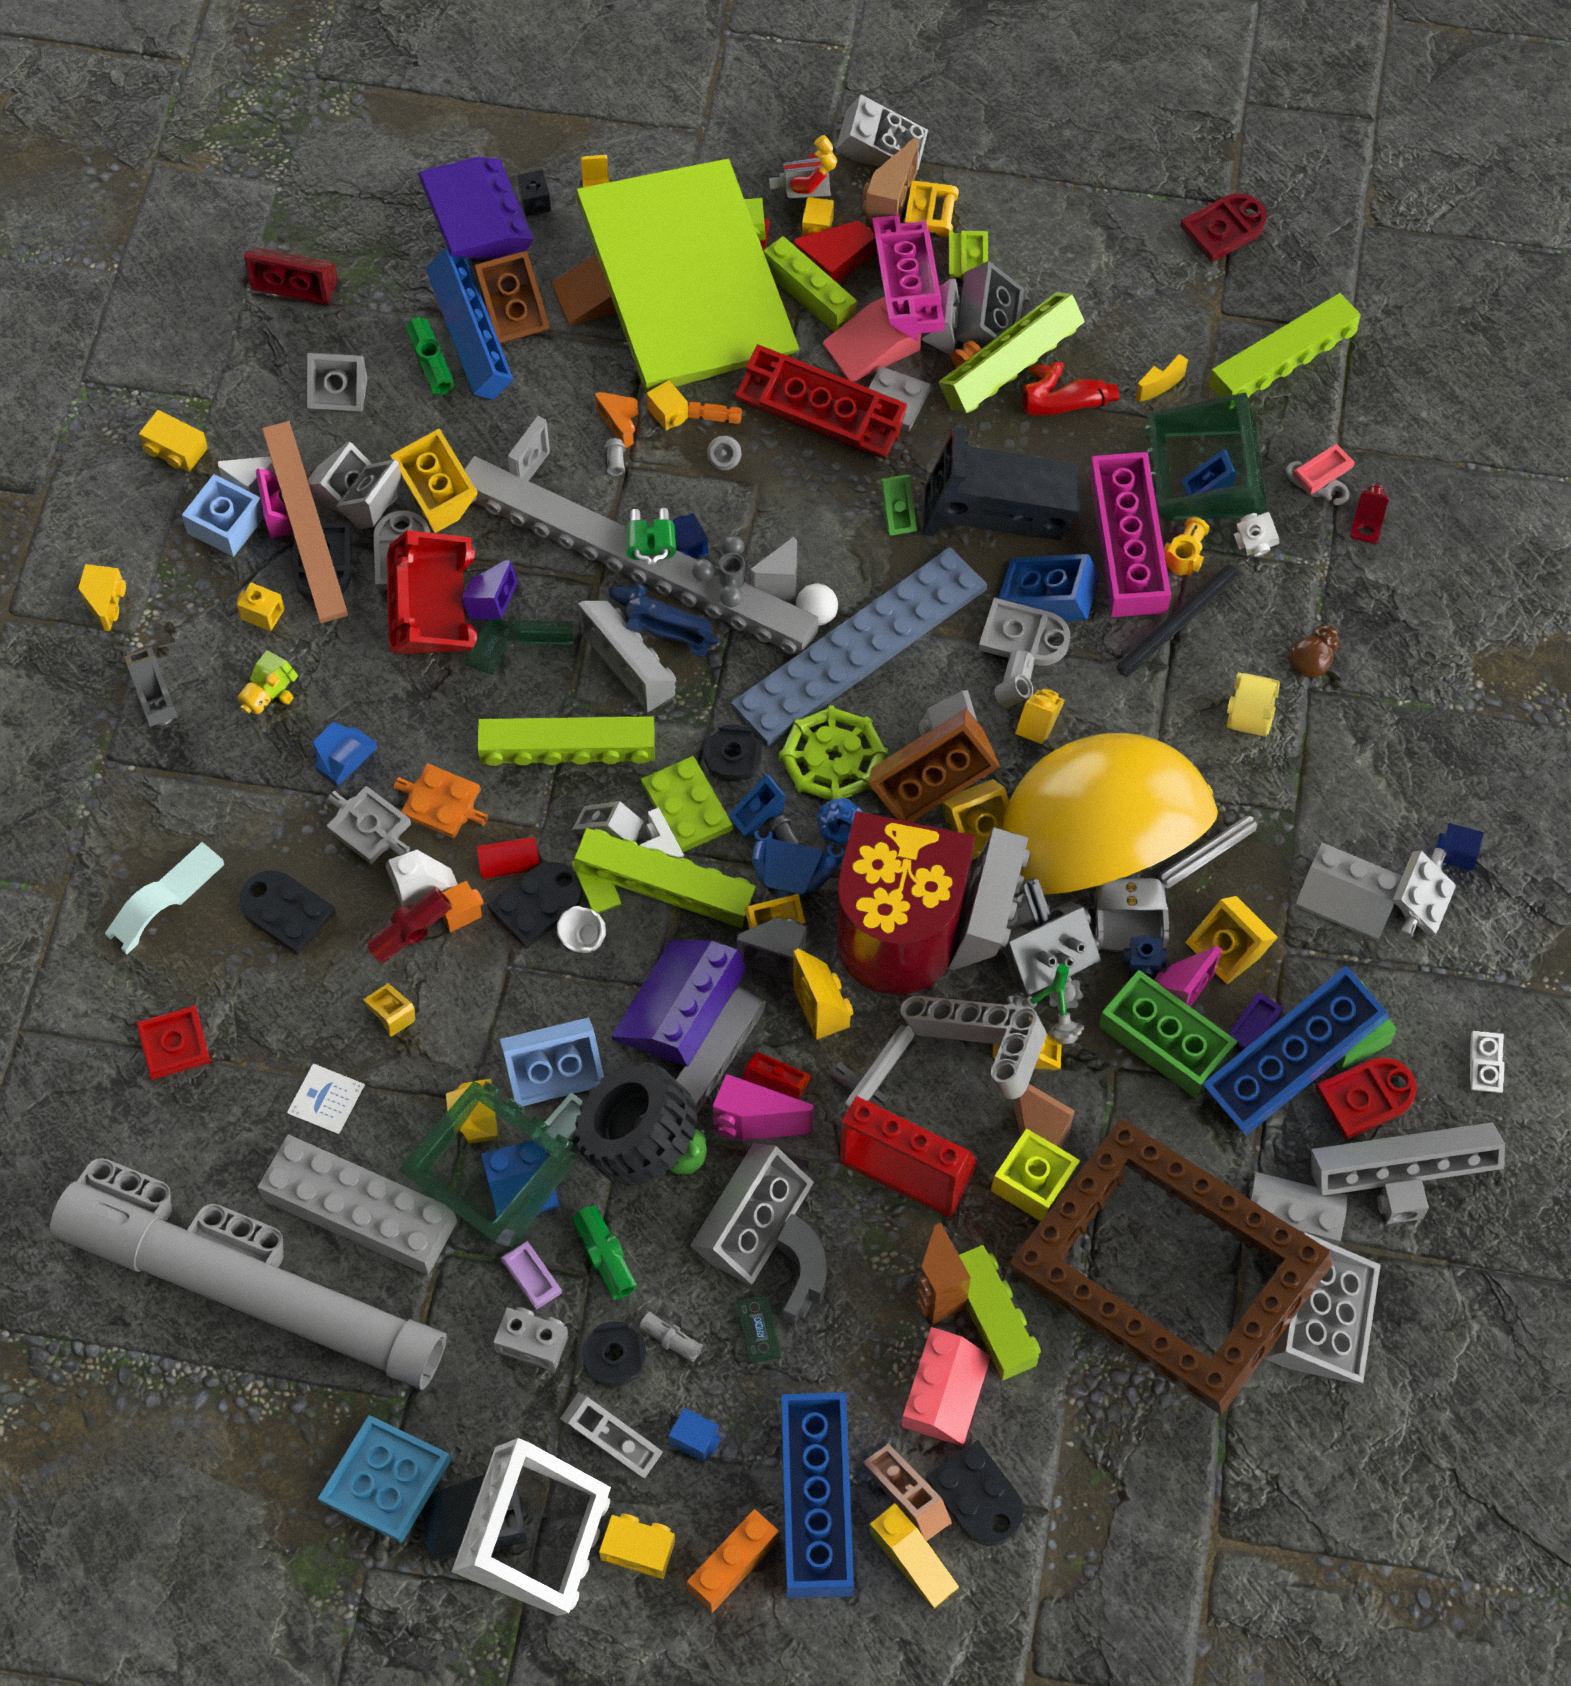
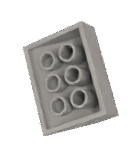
M993 828L974 866L956 948L948 969L956 970L996 956L1001 946L1006 947L1011 932L1010 929L1006 928L1008 919L1013 920L1017 908V903L1013 902L1014 894H1019L1024 880V876L1019 875L1021 867H1026L1030 856V850L1026 849L1027 837Z
M1303 1232L1308 1237L1331 1250L1332 1266L1264 1359L1291 1370L1354 1384H1363L1380 1264Z

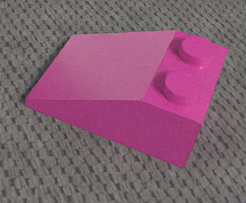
M726 1074L713 1104V1127L720 1136L727 1139H734L735 1137L741 1140L811 1134L813 1130L814 1105Z

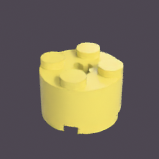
M1238 672L1234 686L1236 694L1235 697H1230L1227 713H1229L1227 728L1267 737L1275 714V698H1278L1280 681Z

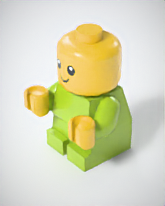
M266 650L254 667L250 678L251 682L238 695V701L241 704L240 708L247 714H261L270 703L271 698L275 697L288 705L294 697L285 688L291 681L294 682L297 679V673L286 660Z

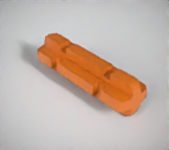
M690 402L688 417L699 419L702 416L704 420L719 422L729 420V423L739 424L742 418V409L739 407L727 409V406L708 403L702 406L700 402Z

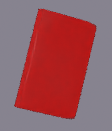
M535 837L477 847L481 877L484 879L529 872L540 865Z
M756 1052L746 1065L742 1080L800 1100L812 1076L765 1054Z

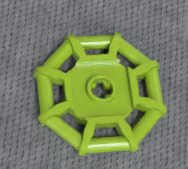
M834 705L828 706V709L805 718H796L792 722L793 726L784 748L779 752V760L784 763L795 784L794 789L798 793L806 792L830 801L832 799L848 798L866 790L872 791L873 789L869 785L871 768L888 757V748L883 746L872 725L873 720L868 716L863 718L836 709ZM828 721V727L822 726L815 733L809 729ZM836 721L854 726L855 729L851 732L836 727ZM863 735L867 738L871 746L870 749H863L860 740ZM800 737L807 741L804 751H795ZM837 751L841 758L835 757L834 761L829 760L827 753ZM864 760L871 761L867 773L860 771ZM804 762L805 766L807 765L809 773L802 775L797 763ZM845 779L856 780L852 784L839 788V784H842V781ZM817 780L831 785V788L813 782Z

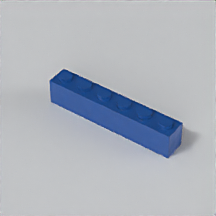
M444 248L425 269L438 300V305L443 313L445 324L451 334L453 345L462 363L461 366L467 376L471 391L474 395L494 400L514 379L467 258L450 256L448 249Z

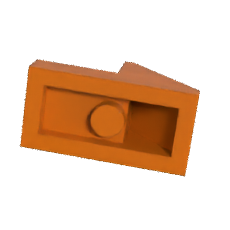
M603 392L596 393V411L614 436L622 440L625 448L633 445V432H635V428L630 419L638 415V401L625 396Z

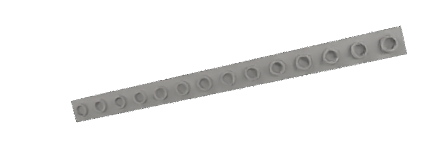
M474 456L465 468V472L478 492L471 504H478L493 515L499 514L509 519L516 526H524L531 529L542 538L548 537L558 542L563 548L573 549L591 561L601 562L614 572H622L630 576L637 583H645L654 587L663 595L673 596L688 607H696L704 611L711 618H719L726 621L737 630H745L755 635L762 642H770L779 646L788 654L798 655L809 647L818 633V616L758 588H754L745 582L740 587L742 591V601L736 607L723 605L720 601V591L723 586L720 583L719 576H713L707 582L696 580L692 574V568L698 560L677 550L673 557L659 559L654 565H649L646 560H633L629 558L626 554L625 526ZM648 555V557L652 561L655 555Z

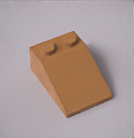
M913 138L873 173L870 183L866 182L863 190L865 201L862 209V215L866 216V227L874 229L872 218L899 215L901 221L909 198L912 180L915 181L917 175L919 139Z

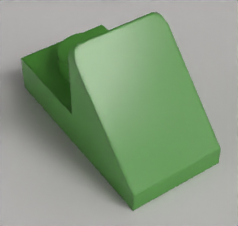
M907 474L881 479L884 500L881 502L889 535L917 531L910 476Z

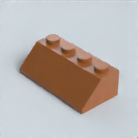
M965 708L872 767L869 785L897 820L913 822L998 769L1000 764L983 728L968 709Z

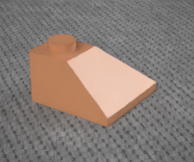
M1028 1084L1024 1094L1016 1098L1014 1103V1111L1021 1136L1027 1128L1061 1148L1070 1134L1074 1110Z

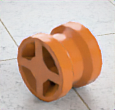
M968 340L963 344L961 350L956 349L952 352L951 360L956 368L981 350V348L974 341Z

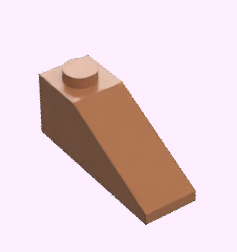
M889 1443L863 1461L865 1468L893 1504L896 1503L926 1541L952 1523L942 1498Z

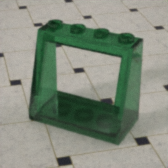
M1247 393L1148 413L1149 424L1145 425L1147 441H1151L1152 447L1147 448L1150 464H1154L1151 476L1153 488H1157V494H1155L1157 511H1161L1164 521L1187 520L1192 517L1201 519L1243 518L1252 513H1257L1258 516L1268 512L1257 426ZM1241 434L1247 484L1173 498L1166 436Z
M473 1081L410 1154L398 1171L494 1242L515 1248L579 1154L571 1149L573 1143L559 1133L554 1137L547 1132L549 1125L536 1116L531 1120L522 1114L525 1111L523 1106L512 1099L506 1102L500 1098L501 1091L487 1081L484 1085ZM479 1101L551 1153L549 1158L497 1219L431 1171Z

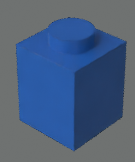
M683 1408L669 1434V1443L671 1446L704 1462L708 1454L714 1455L721 1442V1437L718 1436L719 1426Z

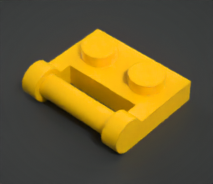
M912 180L905 223L926 221L929 232L937 233L940 237H949V230L953 229L951 219L954 201L958 198V188L952 185ZM936 197L944 199L941 220H933Z

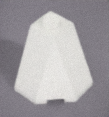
M419 850L390 859L385 865L402 907L413 905L435 886L444 892L458 885L451 868Z

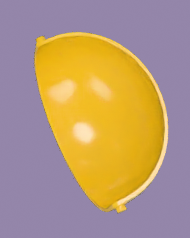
M1106 733L1081 738L1065 744L1033 766L1023 777L1010 798L1005 811L1002 830L1028 838L1026 849L1030 850V856L1026 867H1021L1019 874L1024 876L1023 883L1027 879L1037 878L1043 894H1059L1115 881L1167 859L1202 836L1215 822L1218 810L1210 785L1206 783L1198 769L1182 753L1150 737L1130 733Z

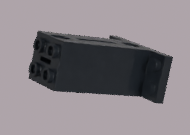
M953 427L924 486L923 535L934 537L939 526L942 527L944 523H951L1060 541L1065 531L1070 530L1073 517L1078 516L1081 501L1077 499V492L1080 487L1081 478L1077 475V464L968 446V441L965 440V429Z

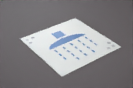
M313 1064L287 1113L340 1134L365 1084Z

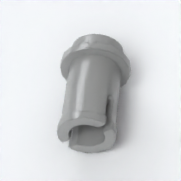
M618 438L607 440L604 446V452L607 454V473L612 476H619L625 473L623 452H625L626 448L622 440Z

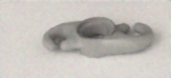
M1294 461L1287 466L1286 475L1290 482L1305 490L1292 476L1293 470L1302 466L1300 461ZM1334 479L1310 496L1316 498L1324 497L1330 501L1332 500L1331 492L1338 491L1342 493V497L1334 499L1333 504L1342 505L1347 502L1350 493L1346 485Z

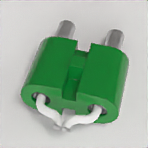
M638 509L630 511L631 521L625 526L627 556L633 560H646L649 565L656 564V561L659 559L673 557L676 554L675 525L669 520L668 509H659V519H653L654 524H646V520H640V511ZM648 555H655V557L651 561Z

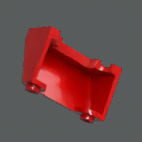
M407 530L389 545L386 563L388 644L391 653L464 652L474 648L477 641V631L473 629L471 623H465L464 606L462 604V594L464 592L463 571L468 568L469 564L473 563L475 557L474 548L471 547V537Z

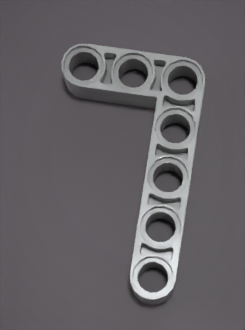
M912 996L902 1003L900 1008L901 1014L907 1025L912 1028L911 1031L916 1035L1001 1044L991 1069V1076L1005 1098L1016 1099L1024 1094L1046 1038V1030L1034 1009L1022 1006L925 996Z

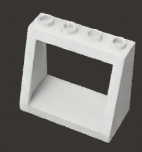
M517 1438L495 1447L452 1572L556 1616L569 1613L577 1604L579 1598L577 1588L580 1579L588 1571L590 1562L587 1558L590 1549L594 1547L599 1538L600 1530L598 1525L601 1517L605 1515L609 1508L610 1498H608L611 1487L522 1439ZM522 1466L591 1495L559 1592L491 1557Z

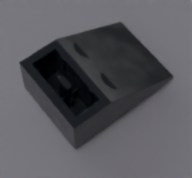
M486 1474L439 1490L430 1495L422 1509L430 1562L457 1557ZM517 1483L494 1549L528 1543Z

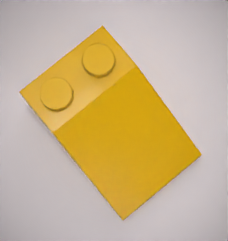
M801 949L794 950L793 990L816 1040L850 1028V1016L853 1015V1009L848 998L843 999L839 990L842 987L835 972L831 973L828 965Z

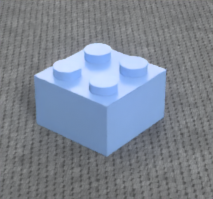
M213 474L182 514L187 534L232 557L237 554L265 517L261 497Z

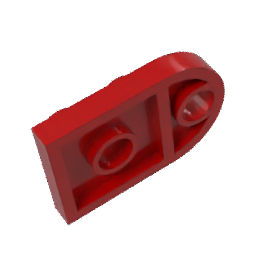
M1375 1058L1318 1083L1315 1089L1344 1139L1348 1140L1403 1115L1411 1107L1415 1099L1417 1086L1412 1072L1403 1063L1391 1058ZM1399 1076L1405 1080L1406 1086L1404 1088H1396L1391 1084L1390 1078Z

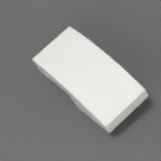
M1471 1032V1090L1503 1092L1504 1062H1502L1504 1034Z

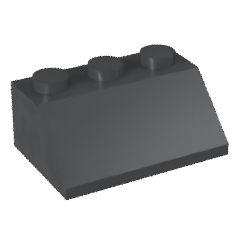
M990 261L964 273L956 339L964 344L968 340H972L981 349L1020 320L1024 288Z

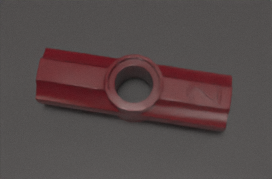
M435 886L413 905H406L396 910L390 918L391 923L367 941V948L379 962L384 964L406 945H414L423 940L428 934V927L451 910L452 903Z

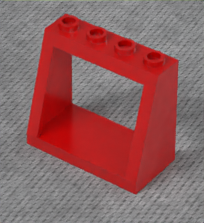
M856 1095L841 1121L840 1164L951 1218L978 1168L979 1162L970 1151Z

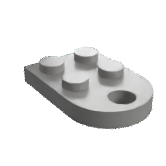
M405 510L395 511L387 514L377 523L374 529L376 590L387 589L386 559L389 545L407 530L430 533L428 523L419 514ZM401 521L409 523V526L405 529L394 527Z
M994 598L978 650L1009 658L1010 654L1016 650L1029 652L1034 657V665H1051L1061 660L1067 653L1070 644V630L1066 622L1052 612ZM1057 637L1063 643L1059 646H1053L1047 640Z

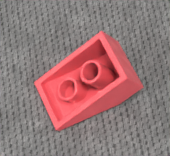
M882 297L867 305L823 341V346L846 379L855 382L878 371L880 366H889L920 351L921 333L918 334L917 342L889 324L885 297Z

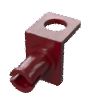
M1373 484L1367 488L1368 491L1363 490L1361 492L1350 538L1377 544L1389 496L1384 495L1385 490L1382 486ZM1368 528L1373 534L1364 535L1358 529Z

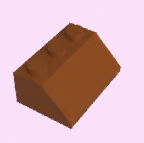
M941 1223L934 1227L921 1266L920 1279H918L919 1289L917 1290L918 1300H916V1306L923 1318L928 1317L932 1325L966 1309L971 1280L967 1269Z

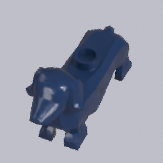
M642 584L629 585L628 587H611L609 589V596L626 607L625 615L629 619L626 629L641 633L644 628L653 635L686 642L691 646L689 653L705 658L708 651V646L717 645L720 641V638L713 637L714 633L708 620L648 598L646 593L647 587Z

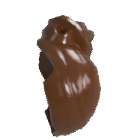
M1332 626L1315 627L1311 636L1296 641L1292 645L1288 657L1292 668L1304 677L1315 678L1324 676L1333 662V652L1337 651L1339 636L1337 629Z

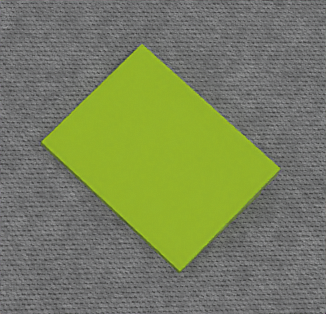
M729 158L577 189L576 200L645 392L654 389L668 380L675 387L744 368L747 366L757 344L784 355L799 352L796 338Z

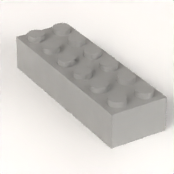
M289 1134L258 1185L263 1201L426 1275H429L457 1223L454 1208Z

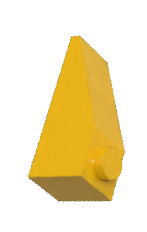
M896 1503L870 1523L869 1535L933 1609L959 1588L922 1534Z

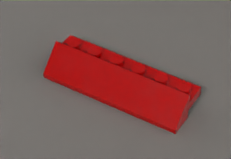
M759 344L756 345L746 366L747 372L735 395L736 400L886 460L895 439L898 440L907 403Z

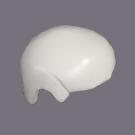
M815 583L806 586L798 593L795 606L818 616V626L827 624L836 616L838 600L833 590L828 586Z
M574 906L565 911L557 923V935L562 943L574 952L590 953L601 946L606 936V926L601 916L594 910Z

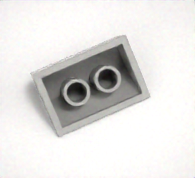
M1321 843L1295 907L1379 941L1395 905L1392 900L1402 876L1330 845Z
M1255 1172L1249 1198L1251 1201L1300 1232H1306L1336 1246L1339 1245L1347 1210L1346 1194L1338 1193L1321 1196L1318 1187Z

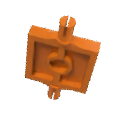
M427 763L420 778L415 783L398 777L397 782L394 784V789L408 794V800L401 811L403 814L409 817L411 821L455 839L459 829L468 819L482 826L488 820V814L474 809V801L481 790L479 784Z

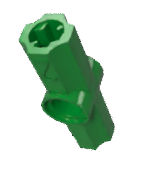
M420 316L413 318L405 325V330L417 356L419 368L423 371L432 394L440 396L449 393V390L454 387V381L441 353L440 344L435 339L427 319H423Z
M596 1205L580 1209L572 1216V1220L585 1244V1252L595 1272L599 1271L613 1300L623 1299L631 1295L637 1289V1284L624 1261L625 1256L614 1233L609 1232Z

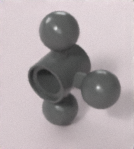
M729 536L723 541L722 551L724 556L721 557L719 566H714L709 560L701 559L692 568L694 578L700 582H707L713 576H719L720 583L723 586L720 591V601L727 607H736L742 601L740 587L745 582V561L741 556L745 546L742 539L737 536ZM730 570H735V571H737V572L730 573V572H728V571H730Z

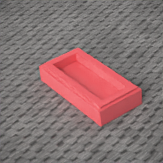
M1335 444L1295 469L1292 476L1311 495L1352 469L1354 461Z

